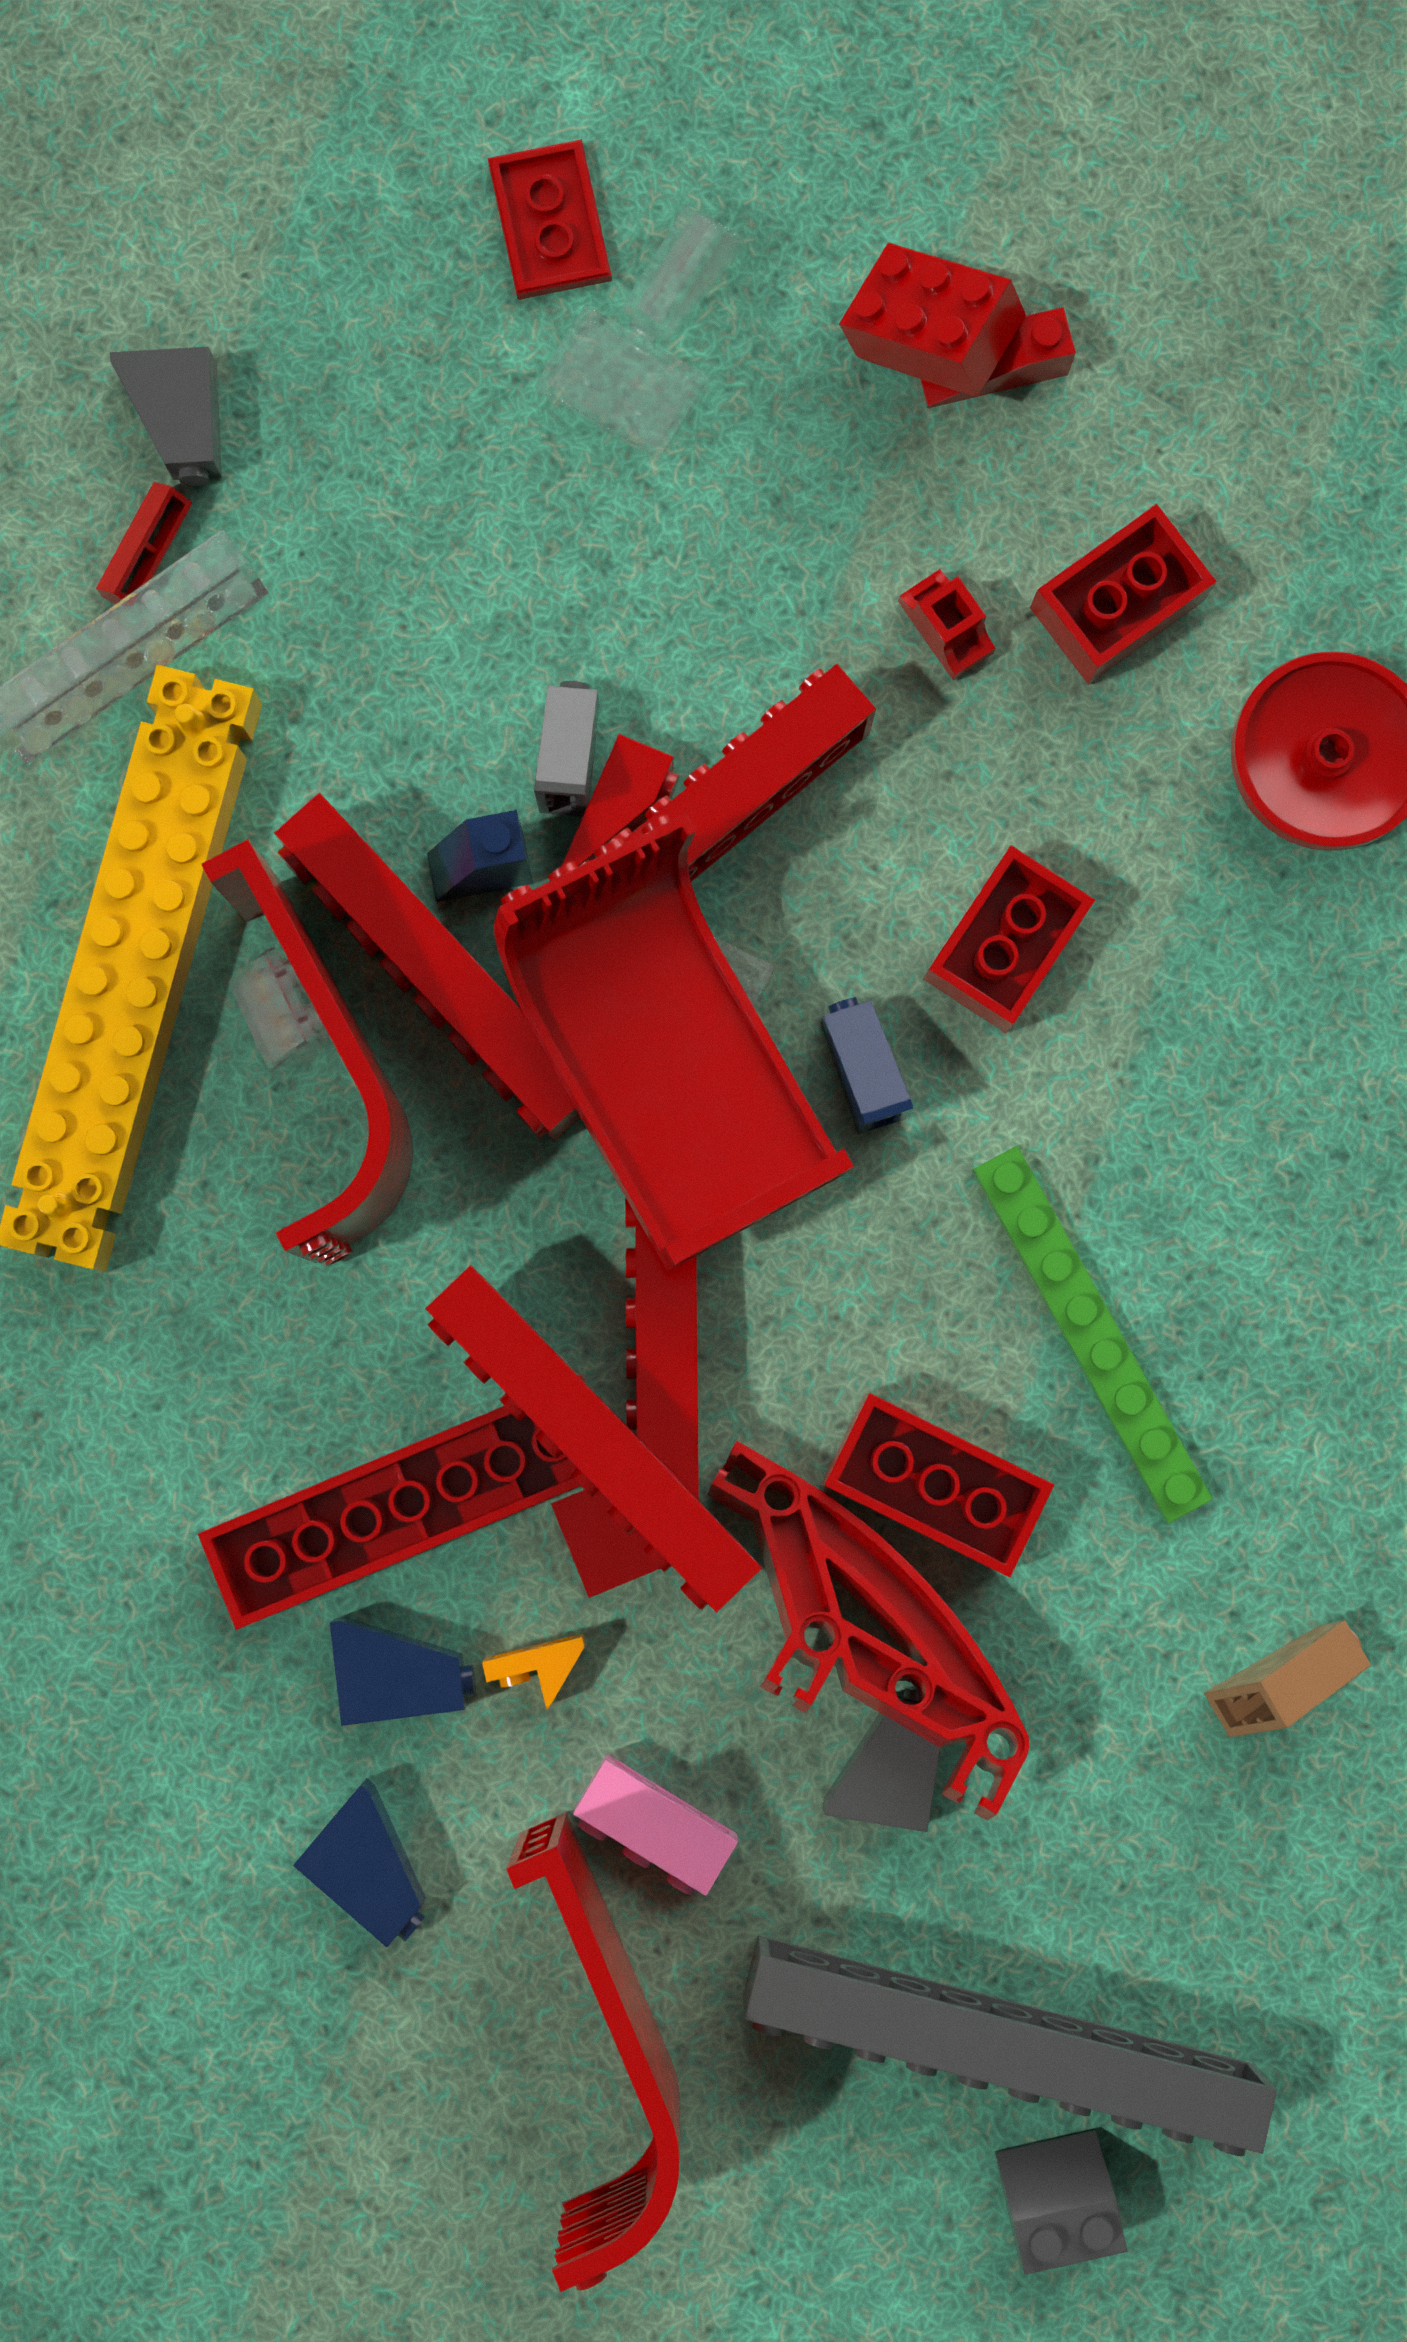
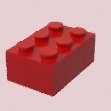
M888 242L839 325L857 357L978 398L1026 317V313L1011 279Z
M1155 504L1037 589L1030 609L1089 685L1204 602L1217 581L1158 504Z
M1010 845L928 969L923 980L1004 1033H1007L1089 911L1095 899Z

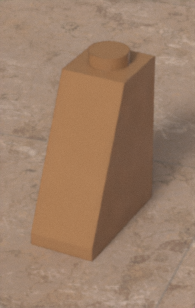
M1343 1620L1315 1627L1204 1692L1229 1737L1284 1729L1291 1726L1366 1670L1371 1664L1362 1650L1359 1638L1349 1628L1346 1621Z

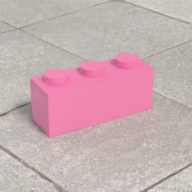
M606 1754L576 1804L573 1813L581 1819L578 1826L583 1831L601 1841H604L607 1835L624 1845L621 1852L627 1858L644 1868H648L650 1863L655 1864L668 1872L665 1878L667 1882L688 1895H692L694 1890L705 1896L708 1894L738 1843L737 1833L609 1754Z

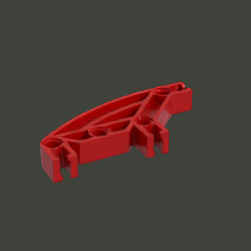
M736 1441L723 1469L719 1470L713 1480L707 1496L753 1522L786 1641L760 1687L778 1696L783 1688L779 1686L783 1679L779 1674L790 1658H796L801 1664L813 1669V1675L806 1691L797 1688L793 1696L796 1700L792 1706L806 1713L812 1706L831 1669L835 1666L842 1691L939 1748L965 1742L966 1747L941 1794L956 1803H960L968 1787L963 1783L976 1764L983 1771L993 1774L994 1781L987 1798L981 1797L974 1814L986 1821L996 1816L1027 1757L1030 1744L1029 1736L1011 1699L974 1639L932 1586L877 1532L823 1491L746 1445ZM735 1465L759 1482L755 1493H750L725 1481L728 1473L732 1471ZM770 1490L782 1492L789 1500V1508L785 1510L772 1509L767 1505L764 1494ZM830 1576L839 1582L876 1618L907 1656L842 1618ZM810 1628L822 1630L829 1639V1648L825 1651L812 1650L805 1642L804 1632ZM898 1681L911 1682L919 1692L918 1704L907 1705L899 1700L895 1689ZM989 1734H998L1006 1739L1010 1750L1007 1759H999L991 1754L987 1744Z

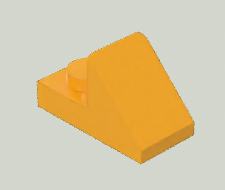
M581 1633L485 1657L482 1665L486 1682L499 1679L501 1688L530 1681L529 1672L537 1670L545 1706L548 1710L586 1645L585 1635Z

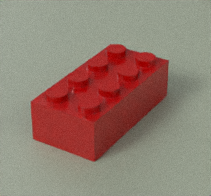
M871 1393L864 1394L821 1483L1009 1578L1055 1485Z

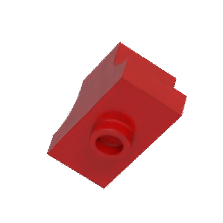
M939 569L899 596V604L953 681L994 654L996 648L990 640L984 624L986 615L959 576L949 580Z

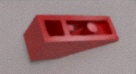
M1064 307L1027 315L979 396L1068 375L1076 351ZM920 379L927 408L975 398L974 396Z
M619 734L562 866L576 861L577 865L580 866L587 860L595 859V852L603 845L609 843L618 833L626 828L633 831L647 820L645 813L658 800L665 796L671 799L679 779V775L673 773L674 756Z

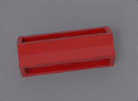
M153 482L96 587L101 597L127 610L130 608L136 609L192 505L190 500L172 486ZM170 503L173 507L151 545L148 540L165 508ZM141 553L146 554L125 594L122 593L121 590Z

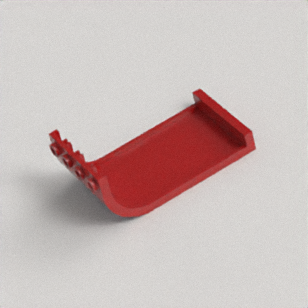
M687 813L673 820L668 815L658 817L641 829V836L627 843L622 838L610 841L595 852V859L581 866H578L576 861L569 862L554 870L548 876L549 882L531 890L529 885H524L511 891L501 899L503 905L498 908L494 923L498 952L516 999L534 1035L667 1272L844 1176L854 1167L845 1149L838 1152L835 1151L702 914L688 871L687 852L697 830Z
M247 839L205 861L201 865L212 885L246 922L264 913L356 1084L367 1111L369 1124L367 1150L362 1165L350 1185L332 1202L275 1232L285 1252L314 1263L324 1262L326 1266H330L351 1255L353 1250L350 1245L379 1227L398 1205L406 1189L412 1168L413 1142L411 1129L401 1103L282 882Z
M565 1812L520 1832L506 1870L514 1889L541 1877H546L648 2120L653 2137L644 2154L629 2170L605 2184L562 2202L565 2212L560 2215V2223L563 2229L558 2231L559 2236H557L560 2247L555 2249L556 2254H554L558 2265L552 2267V2273L560 2292L573 2286L578 2291H582L599 2284L606 2278L607 2271L632 2258L650 2242L665 2221L672 2206L677 2190L680 2164V2092L677 2075L568 1813Z

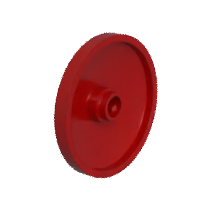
M1345 652L1312 653L1288 661L1273 670L1256 686L1244 702L1236 719L1231 739L1233 775L1237 788L1250 811L1263 825L1279 837L1314 850L1341 851L1354 849L1378 840L1398 826L1407 817V684L1394 672L1378 662Z

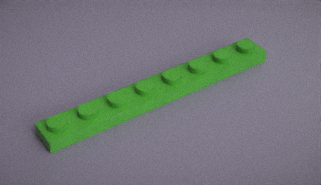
M1018 1145L974 1168L972 1171L1165 1522L1169 1524L1213 1500Z

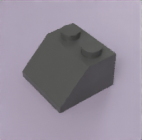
M1095 2129L995 2151L1017 2256L1025 2275L1128 2252L1116 2197Z

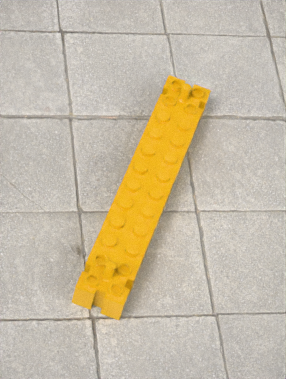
M158 664L156 665L146 701L156 714L153 724L140 722L11 1186L23 1189L18 1208L5 1205L0 1223V1246L48 1258L51 1246L57 1247L54 1260L101 1272L107 1271L116 1238L115 1233L105 1231L109 1213L122 1214L213 886L201 864L222 853L247 758L238 747L240 738L253 741L262 708V702L253 688L215 679L212 690H207L196 674Z

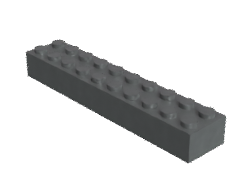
M759 1935L757 1937L743 1993L745 2020L753 2022L752 2028L761 2033L782 2036L784 2030L804 2035V2042L818 2048L832 2050L835 2043L855 2048V2055L868 2061L884 2063L886 2057L906 2062L907 2069L926 2076H936L937 2070L958 2075V2082L976 2089H988L989 2083L1009 2088V2095L1026 2102L1038 2103L1040 2096L1060 2101V2108L1076 2115L1090 2116L1091 2110L1110 2114L1111 2121L1131 2129L1140 2130L1143 2123L1163 2128L1162 2133L1165 2136L1185 2143H1193L1194 2136L1214 2141L1213 2146L1216 2149L1235 2156H1245L1246 2150L1261 2154L1264 2152L1277 2089L1254 2063Z

